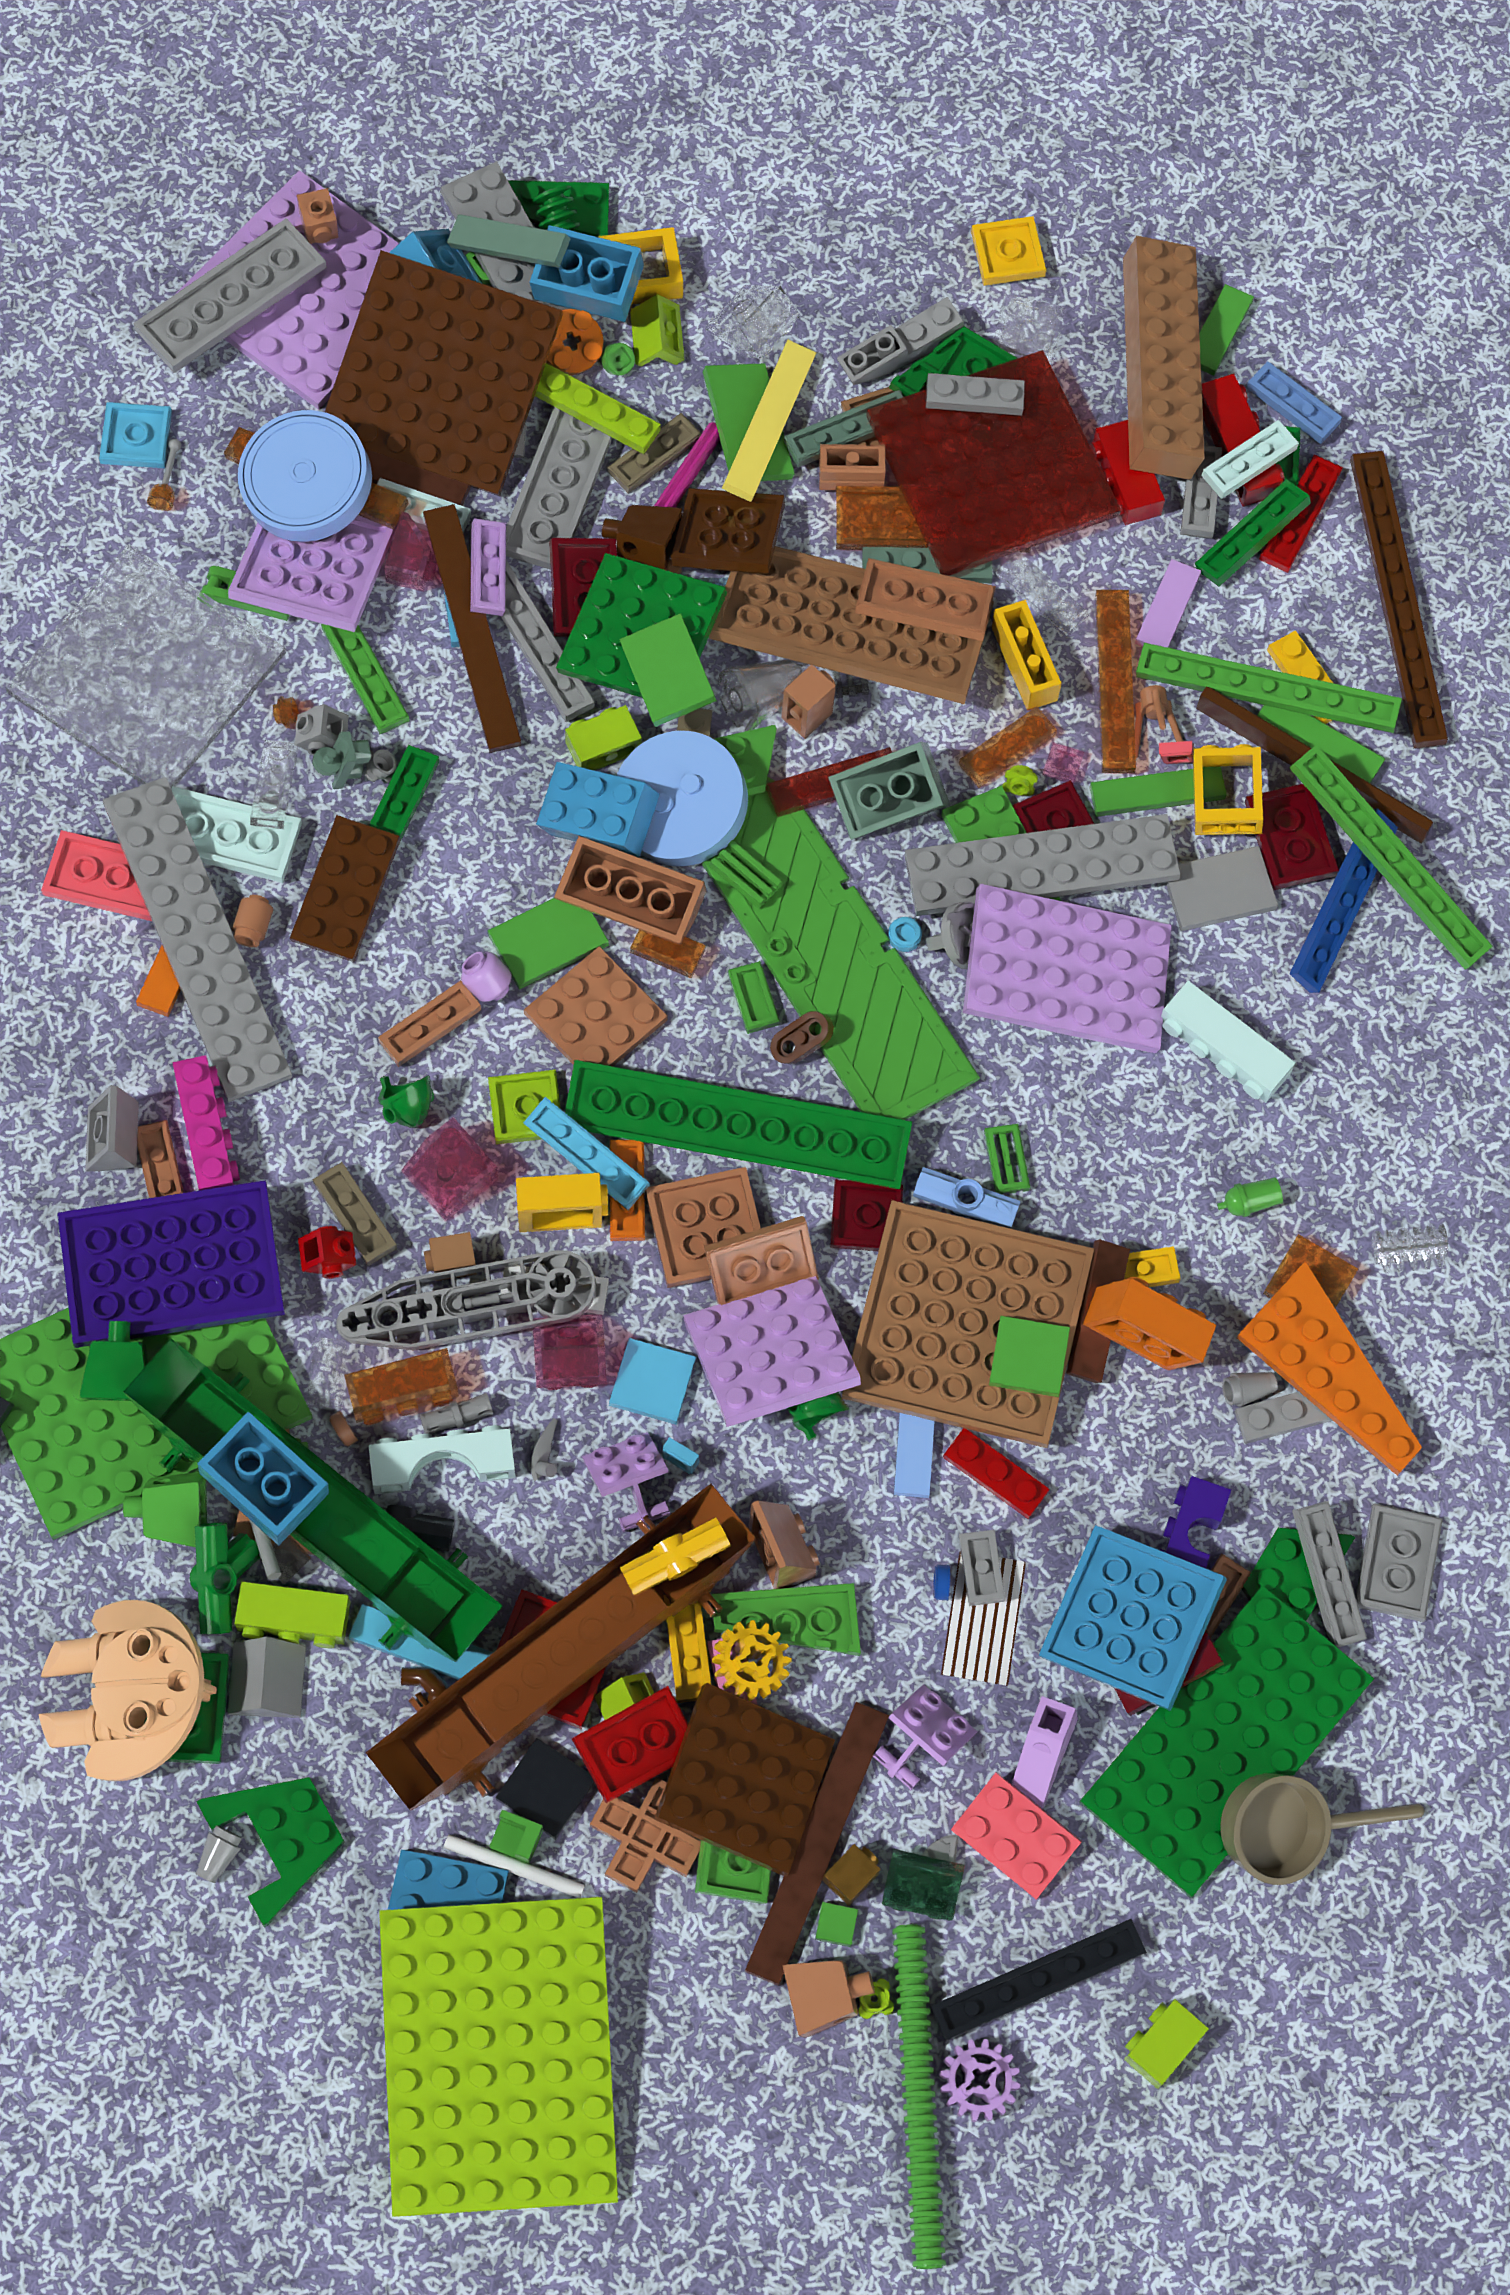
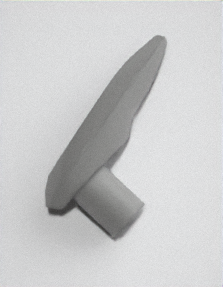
M553 1418L534 1447L530 1466L534 1481L541 1476L554 1477L557 1473L556 1465L548 1462L555 1428L558 1423L557 1419Z

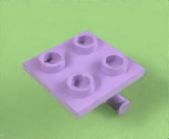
M648 1432L630 1436L625 1441L609 1447L598 1448L592 1453L582 1456L584 1464L602 1497L628 1487L631 1488L638 1512L618 1518L623 1532L638 1527L636 1523L640 1519L643 1521V1517L646 1515L652 1521L670 1515L665 1501L645 1508L638 1483L668 1473V1468Z
M923 1684L889 1716V1719L914 1741L899 1759L894 1757L883 1745L876 1751L873 1758L889 1770L887 1774L892 1779L894 1777L898 1778L911 1791L921 1779L911 1772L905 1764L919 1746L944 1766L976 1735L977 1731L969 1725L963 1716L958 1715L944 1703L937 1693L931 1691Z

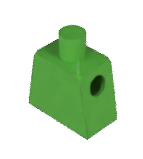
M199 1472L151 1478L143 1487L142 1496H125L123 1515L128 1518H143V1535L146 1538L196 1547L195 1526L207 1523L206 1479Z

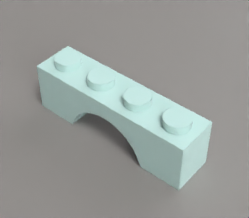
M492 1425L482 1428V1432L468 1433L467 1430L458 1429L447 1432V1436L432 1437V1434H417L412 1436L411 1440L398 1442L396 1438L379 1439L376 1441V1444L369 1445L374 1494L410 1491L417 1473L427 1464L440 1459H453L466 1464L474 1471L480 1482L515 1478L510 1428L503 1429L502 1426Z

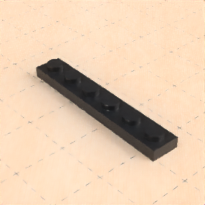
M1129 1919L930 2006V2009L946 2042L1141 1957L1147 1952L1132 1919Z

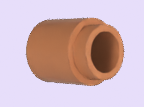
M253 894L241 899L232 927L233 936L237 943L247 947H258L260 941L265 939L274 910L268 904L269 901L265 897Z

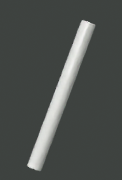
M449 1834L444 1844L445 1849L499 1869L509 1870V1873L576 1898H581L585 1885L453 1835Z

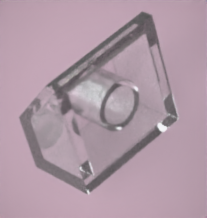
M744 285L704 328L742 357L760 359L771 353L773 345L780 337L785 336L792 330V324L801 315L781 286Z

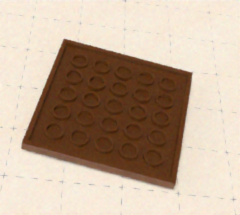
M380 250L325 413L334 415L347 423L358 435L363 447L368 450L466 483L473 488L500 497L560 325L563 311Z

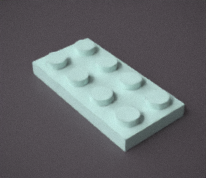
M172 786V792L202 863L283 883L302 826L301 818Z

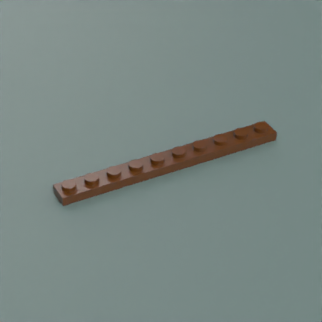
M1384 450L1352 454L1350 463L1413 749L1446 745L1448 740Z

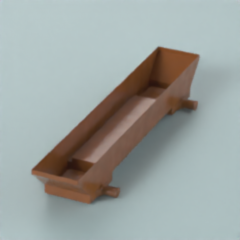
M711 1483L657 1526L648 1515L643 1517V1521L640 1519L636 1525L645 1534L430 1703H428L421 1692H418L415 1696L423 1707L419 1705L414 1697L409 1700V1703H411L417 1713L369 1749L366 1754L410 1811L442 1794L446 1796L459 1785L470 1781L482 1797L487 1796L488 1793L480 1783L482 1782L490 1793L495 1787L492 1786L482 1771L489 1761L502 1752L501 1748L669 1616L672 1615L674 1617L685 1607L697 1602L703 1606L711 1618L716 1616V1612H721L723 1608L710 1592L718 1581L730 1573L729 1569L752 1545L756 1538ZM714 1518L718 1519L731 1544L730 1547L697 1563L698 1566L679 1578L671 1581L667 1579L636 1596L633 1595L620 1567L651 1552L656 1544L675 1534L682 1533L683 1535ZM664 1595H666V1597L670 1601L671 1605L668 1607L664 1602Z

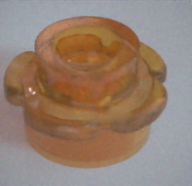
M280 696L277 704L273 705V714L278 724L282 723L286 728H290L291 724L296 723L299 710L293 697L284 698V696Z

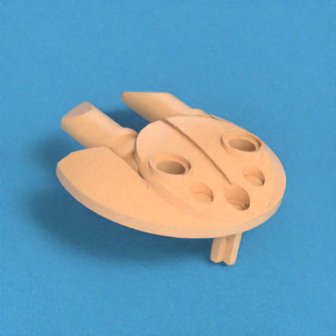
M124 1600L95 1610L91 1622L98 1633H95L92 1637L55 1641L41 1673L42 1678L93 1673L91 1682L95 1684V1688H91L93 1705L88 1709L39 1714V1719L46 1741L51 1748L90 1745L91 1748L84 1761L87 1776L105 1781L135 1779L152 1772L165 1763L186 1740L196 1721L201 1702H209L210 1695L217 1692V1688L211 1685V1681L204 1679L203 1660L195 1637L188 1626L176 1614L151 1602Z

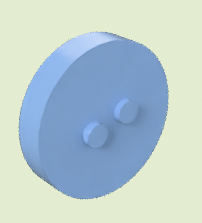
M300 410L286 413L263 425L247 443L238 467L240 493L252 516L271 534L290 541H315L341 531L357 517L364 507L372 484L370 460L358 435L347 423L338 417L315 410Z
M671 731L654 736L640 744L629 754L616 775L645 782L660 794L641 851L644 857L656 863L680 867L707 861L718 855L723 848L725 849L734 840L745 820L748 807V790L744 775L729 751L719 742L704 734L693 731Z

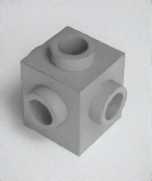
M325 704L314 706L312 709L298 714L295 725V745L307 750L313 756L319 748H333L340 732H347L349 715Z

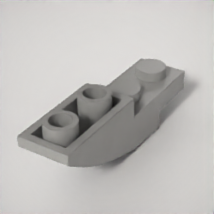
M946 297L895 329L892 325H889L837 357V361L853 385L868 382L929 355L938 346L940 341L965 326L964 321L949 298Z

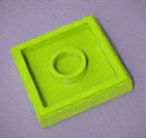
M556 1069L488 1077L496 1145L541 1140L523 1122L544 1097L561 1109Z

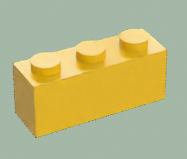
M1026 600L995 609L991 628L1027 711L1058 701L1062 683Z

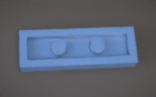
M1268 361L1247 383L1246 389L1295 426L1301 427L1303 432L1319 444H1322L1341 423L1342 416Z

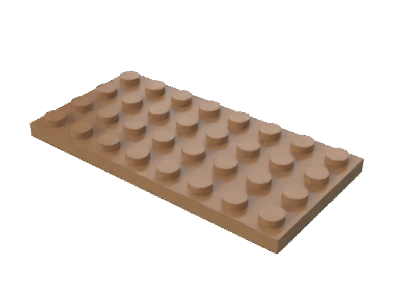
M777 546L774 549L769 574L730 571L725 586L727 595L709 635V639L809 665L812 664L813 666L965 704L983 641L857 614L855 609L865 573L864 568ZM992 601V606H991V610H990V614H989V618H988V623H989L990 616H991L992 609H993V604H994L993 601Z

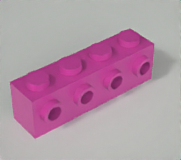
M206 1055L172 1062L199 1190L235 1185L234 1182L239 1181L240 1176L236 1160L230 1161L227 1150L234 1149L230 1129L223 1130L221 1118L227 1117L223 1097L216 1098L214 1087L220 1086L216 1065L209 1067Z

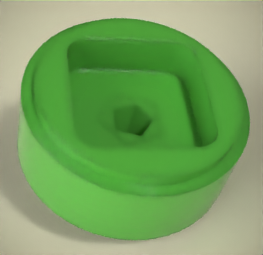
M624 343L610 344L602 353V366L611 375H625L632 370L635 364L634 352Z

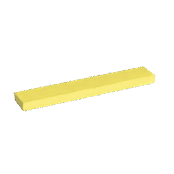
M787 339L721 489L749 502L752 501L816 352Z

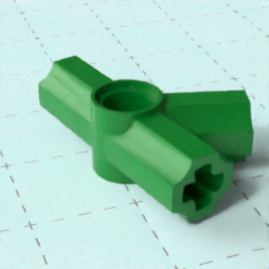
M227 1523L197 1524L195 1526L196 1564L190 1572V1584L198 1592L200 1634L229 1633L232 1631L230 1593L234 1590L237 1579L260 1559L259 1549L256 1541L252 1540L245 1533H239L228 1543Z

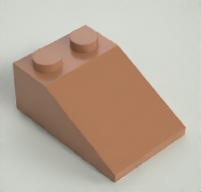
M760 1500L751 1503L748 1529L756 1538L754 1541L773 1588H790L815 1578L817 1570L815 1566L820 1565L814 1547L812 1545L806 1546L802 1537L806 1530L798 1513L792 1514L789 1505Z

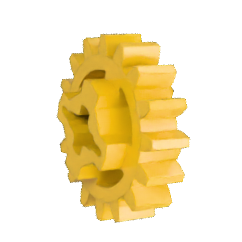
M751 1620L746 1625V1628H744L741 1622H738L733 1626V1631L727 1629L721 1635L724 1641L719 1640L714 1646V1649L720 1652V1654L712 1658V1663L719 1664L721 1667L714 1675L715 1677L724 1676L726 1678L722 1686L724 1689L732 1685L735 1687L734 1695L739 1697L743 1692H747L748 1700L752 1701L757 1697L758 1692L764 1699L771 1694V1690L776 1692L782 1686L780 1680H785L789 1676V1672L783 1667L790 1664L792 1658L783 1656V1652L789 1646L788 1644L779 1645L777 1642L781 1635L779 1631L770 1635L768 1633L769 1624L765 1623L760 1629H757L755 1620ZM735 1643L736 1646L733 1649L736 1655L733 1660H730L731 1649ZM747 1657H748V1659H753V1658H755V1660L758 1659V1658H762V1659H760V1660L757 1662V1664H756L754 1661H753V1662H748V1661H747V1662L741 1663V1662H742L743 1660H745ZM773 1660V1669L771 1675L768 1677V1674L770 1673L768 1669V1664L770 1661Z

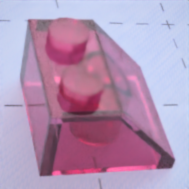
M454 1117L429 1135L401 1170L444 1222L498 1181L497 1166Z
M601 1314L581 1315L567 1322L533 1328L536 1388L558 1390L568 1386L593 1388L597 1385L607 1384L603 1318ZM534 1318V1321L546 1318Z

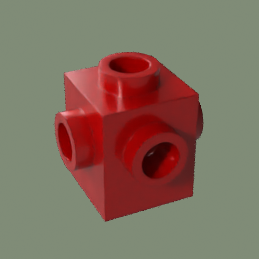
M324 1226L298 1238L302 1272L322 1274L323 1278L333 1279L341 1277L343 1271L357 1265L352 1232L340 1231L336 1226Z

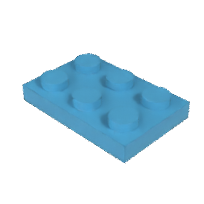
M401 1849L388 1910L503 1903L509 1870Z

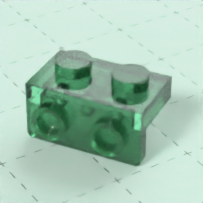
M893 1849L883 1892L882 1905L897 1911H910L927 1915L932 1919L952 1921L955 1915L956 1902L965 1865Z

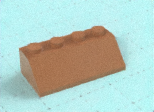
M578 836L554 899L681 945L695 922L706 894V887L704 881Z

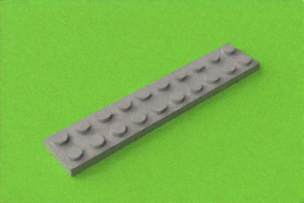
M163 777L103 799L105 810L212 1065H216L219 1081L228 1103L291 1079V1070L167 778Z

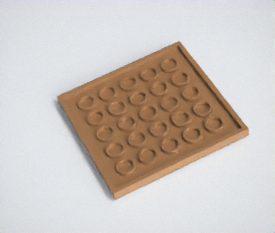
M891 1201L852 1354V1359L860 1375L861 1385L843 1390L842 1399L1048 1448L1059 1397L989 1386L1000 1316L1070 1327L1060 1387L1061 1393L1094 1248Z

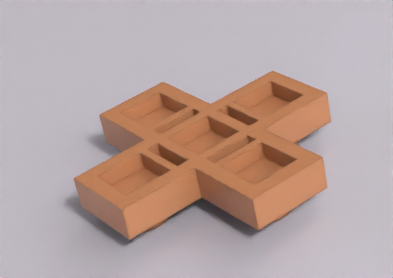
M658 1777L655 1778L640 1808L618 1797L608 1803H605L603 1799L590 1823V1827L621 1843L605 1872V1876L636 1893L654 1861L687 1878L700 1851L701 1841L654 1820L667 1782Z

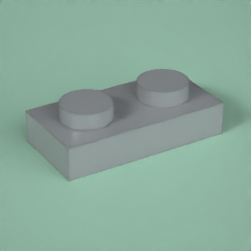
M995 1530L959 1534L969 1606L1004 1602L1005 1595Z

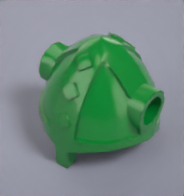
M428 1075L420 1080L398 1085H391L388 1076L381 1077L382 1090L378 1101L383 1106L382 1111L385 1120L388 1123L393 1124L397 1122L409 1128H417L419 1125H422L428 1115L431 1102L435 1098L430 1085V1076Z
M839 1392L789 1407L787 1410L792 1414L794 1427L803 1431L808 1441L816 1438V1434L812 1429L814 1425L831 1415L849 1410V1407L845 1404Z

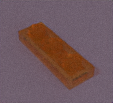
M1035 707L960 758L959 765L975 785L980 788L1055 737L1057 729L1042 711Z

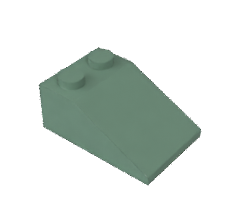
M918 742L828 777L851 840L950 805L928 742Z

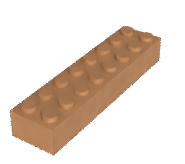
M1136 235L1123 257L1129 466L1132 470L1190 480L1205 459L1196 247Z

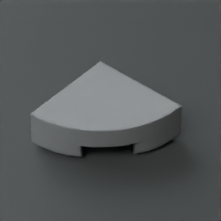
M958 1835L944 1836L928 1846L921 1856L918 1869L954 1873Z

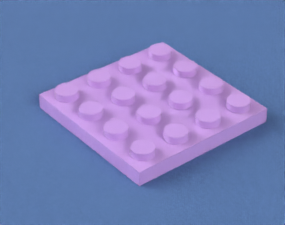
M357 516L348 526L329 537L315 541L298 542L277 537L257 523L229 587V599L355 632L395 535V525Z
M816 1276L767 1290L747 1298L734 1300L724 1305L718 1304L683 1315L686 1328L726 1427L861 1385L858 1370Z

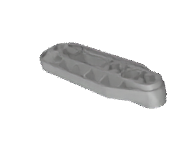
M554 1250L398 1280L343 1309L337 1318L336 1327L340 1336L352 1344L412 1351L567 1322L578 1318L592 1305L596 1296V1279L591 1266L580 1255L571 1251ZM569 1258L574 1259L570 1270L565 1268ZM535 1262L532 1264L529 1273H526L524 1263ZM520 1264L521 1274L491 1280L490 1270ZM542 1264H544L548 1268L549 1272L542 1266ZM482 1271L486 1273L487 1281L457 1286L456 1276ZM451 1277L452 1287L423 1293L421 1283ZM592 1278V1283L577 1285L576 1279ZM560 1279H564L565 1283L568 1284L565 1286V1292L558 1293L556 1288ZM413 1284L417 1286L418 1294L388 1299L389 1293L403 1286ZM526 1286L529 1299L520 1300L519 1287ZM512 1288V1293L502 1295L493 1293L472 1299L467 1298L464 1299V1302L462 1297ZM514 1298L515 1301L503 1305L464 1311V1307L470 1309L491 1303L496 1304L500 1303V1300ZM576 1299L581 1307L578 1309L572 1300ZM426 1305L430 1311L426 1314L427 1318L421 1319L417 1313L421 1312V1306ZM404 1308H407L409 1312L408 1317L410 1319V1322L407 1323L406 1316L403 1312ZM533 1310H536L546 1319L534 1321ZM394 1311L398 1313L397 1321L393 1325L384 1326L380 1323L381 1317L385 1312ZM528 1312L530 1322L503 1327L499 1325L498 1317ZM372 1314V1321L376 1327L375 1329H372L369 1325V1322L371 1321L368 1315ZM357 1318L362 1324L357 1325L358 1331L352 1332L348 1326L352 1325V1319ZM494 1319L495 1328L465 1334V1323ZM459 1325L461 1335L431 1340L430 1330ZM423 1331L426 1341L414 1344L398 1343L395 1340L396 1336ZM390 1338V1341H381V1340H380V1339Z

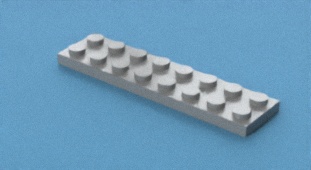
M1167 814L905 850L904 854L916 916L944 913L954 903L972 902L975 904L976 888L980 884L1044 898L1175 881L1179 880L1181 875Z

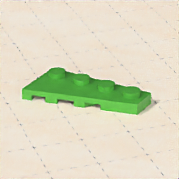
M854 1583L712 1594L714 1599L723 1608L720 1613L716 1612V1616L713 1617L714 1632L724 1633L727 1629L733 1631V1626L738 1622H741L744 1628H746V1625L751 1620H755L757 1629H760L765 1623L769 1624L768 1633L770 1635L779 1631L781 1635L777 1640L778 1643L860 1656L861 1654Z

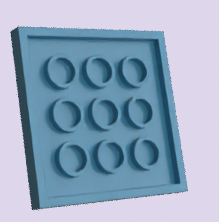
M1095 1525L1039 1656L1047 1661L1171 1711L1227 1578Z

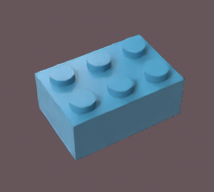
M549 225L547 230L565 233L571 240L559 268L535 264L529 282L534 299L579 311L584 310L591 314L625 322L644 267L641 248Z
M556 762L536 825L554 837L576 842L578 836L627 854L640 857L660 794L645 782Z
M247 1412L197 1463L200 1475L278 1546L329 1494L328 1483L250 1412Z

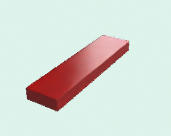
M1315 454L1313 455L1297 487L1310 496L1311 503L1265 545L1259 560L1284 572H1289L1343 467Z

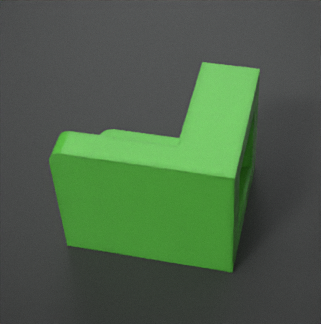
M502 1810L499 1816L500 1822L490 1843V1849L530 1864L543 1833V1825Z

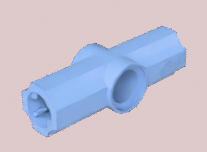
M925 1167L922 1168L913 1193V1197L950 1209L957 1216L964 1218L972 1217L989 1224L1010 1229L1021 1202L982 1188L973 1179L959 1180ZM970 1194L975 1199V1202L964 1204L959 1200L958 1196Z

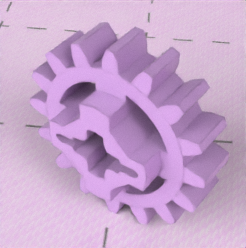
M971 2039L967 2042L966 2051L958 2045L954 2048L956 2059L948 2056L945 2058L944 2063L950 2067V2070L941 2071L939 2077L947 2080L948 2084L943 2085L940 2088V2092L950 2093L951 2097L946 2103L948 2107L954 2104L960 2106L957 2116L961 2117L968 2111L971 2112L972 2122L977 2121L979 2114H984V2118L989 2122L993 2117L992 2111L995 2110L1001 2116L1006 2113L1003 2102L1013 2105L1016 2101L1014 2096L1010 2094V2091L1020 2089L1021 2084L1012 2081V2077L1018 2075L1020 2071L1019 2068H1010L1008 2065L1013 2059L1012 2054L1004 2058L1000 2055L1002 2050L1001 2044H998L994 2050L989 2049L988 2039H984L980 2047H976ZM973 2056H984L992 2059L993 2062L990 2064L978 2063ZM958 2066L961 2067L964 2073V2081L959 2088L956 2087L955 2083ZM993 2071L985 2082L986 2089L979 2085L976 2088L972 2087L970 2090H966L975 2078L973 2072L980 2076ZM1003 2073L1004 2088L1000 2096L995 2085L997 2076ZM969 2097L982 2098L988 2105H974L966 2100Z

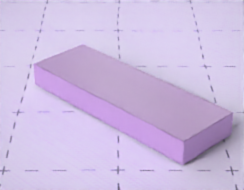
M474 518L471 523L470 612L503 616L505 612L506 523Z
M1171 559L1135 641L1136 645L1143 647L1144 643L1169 648L1199 580L1201 570Z

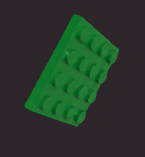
M605 553L556 669L560 674L643 698L619 639L681 613L700 659L726 598V588Z

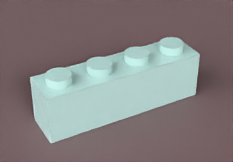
M1190 981L1185 983L1162 1011V1026L1168 1034L1176 1038L1181 1037L1189 1044L1193 1053L1201 1058L1207 1057L1216 1064L1217 1070L1223 1076L1229 1079L1233 1077L1243 1085L1244 1091L1254 1099L1260 1098L1267 1103L1289 1077L1294 1068L1295 1061Z

